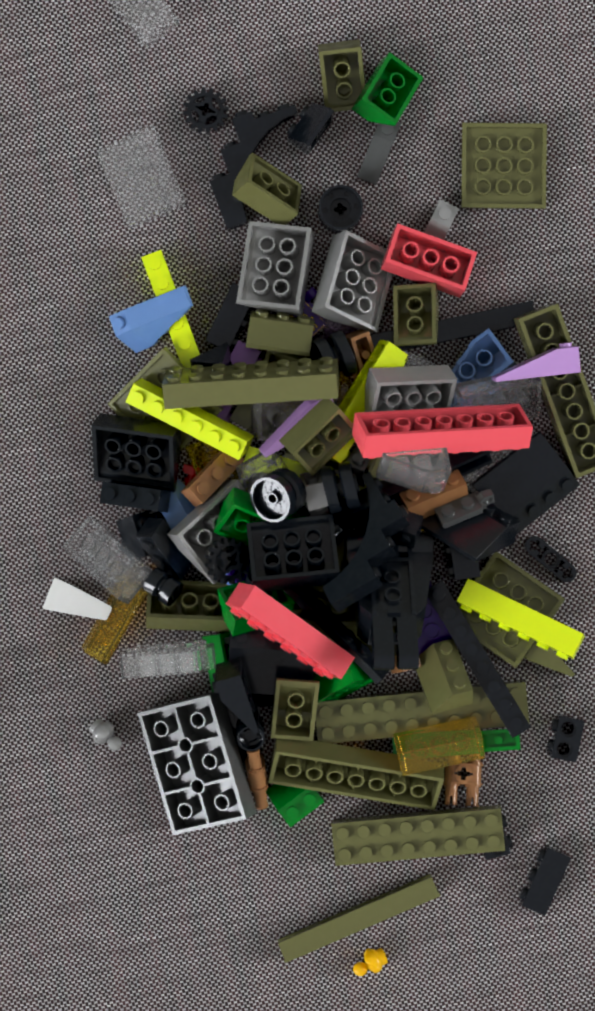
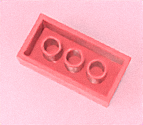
M397 223L392 232L380 269L420 284L436 283L437 290L460 298L466 290L477 252Z

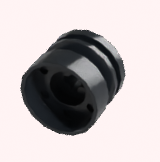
M347 185L330 187L323 193L319 201L318 215L320 221L326 229L334 233H340L345 230L351 231L358 225L362 217L363 202L361 196L355 189ZM339 205H341L342 209H346L342 216L334 211L337 210Z

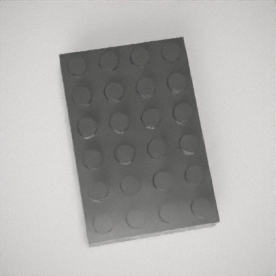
M210 692L150 707L137 713L173 835L245 820L257 813L226 705L221 701L219 694L216 695L215 692Z

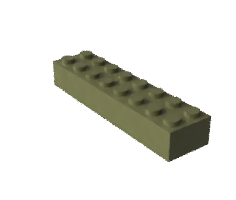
M551 303L513 318L528 359L549 349L559 347V343L572 342L558 303ZM582 368L580 373L536 377L535 380L567 467L575 478L594 472L595 404Z
M322 357L320 360L302 358L298 361L290 362L287 359H282L274 363H268L267 361H258L255 364L237 362L227 366L218 363L211 367L193 365L190 368L173 366L166 369L162 382L164 408L175 409L337 399L340 386L338 359H333L332 357Z
M276 739L269 764L268 783L435 810L444 782V762L314 740Z
M501 805L336 819L331 823L335 866L505 851Z

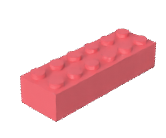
M239 582L226 602V605L231 608L230 612L238 618L243 617L248 620L247 624L255 630L260 629L265 632L263 634L264 637L272 642L277 641L280 643L281 649L289 654L292 652L297 655L296 659L299 662L314 667L313 671L321 677L326 676L331 680L333 677L342 679L355 659L346 650L255 585Z

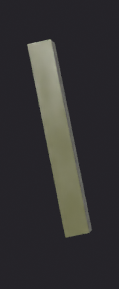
M427 874L279 938L278 945L283 954L284 962L287 963L440 897L441 895L434 884L431 874Z

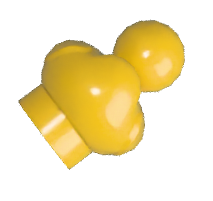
M382 948L377 950L366 949L364 952L365 962L355 963L353 971L357 976H364L368 970L373 973L380 972L383 965L388 963Z

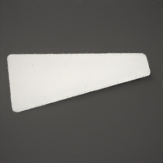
M58 578L53 579L43 605L45 610L100 620H107L112 610L110 605Z

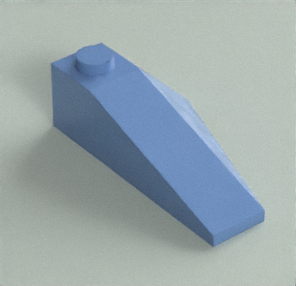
M489 328L470 342L468 348L452 369L458 380L451 407L457 406L492 382V376L516 365Z

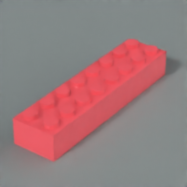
M520 404L354 413L352 436L363 458H395L397 456L525 449L530 447L533 425Z

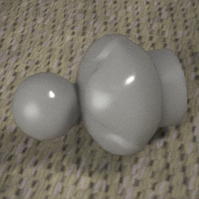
M97 719L92 723L89 732L92 734L95 743H107L109 749L113 751L119 750L122 746L121 739L113 736L115 727L111 722Z

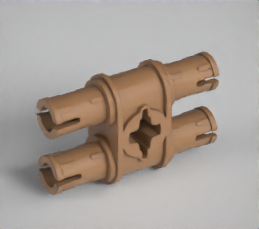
M259 748L255 751H246L248 756L245 759L249 787L254 794L255 807L258 810H263L269 806L266 793L268 780L264 757L260 754Z
M481 752L468 753V761L466 763L459 761L460 754H447V760L444 762V804L450 805V797L452 796L451 805H458V786L465 784V806H471L473 797V806L479 807V787L483 785L481 783L482 766H484L483 762H481ZM464 767L465 771L472 773V775L465 776L464 780H461V776L454 774V772L461 771Z

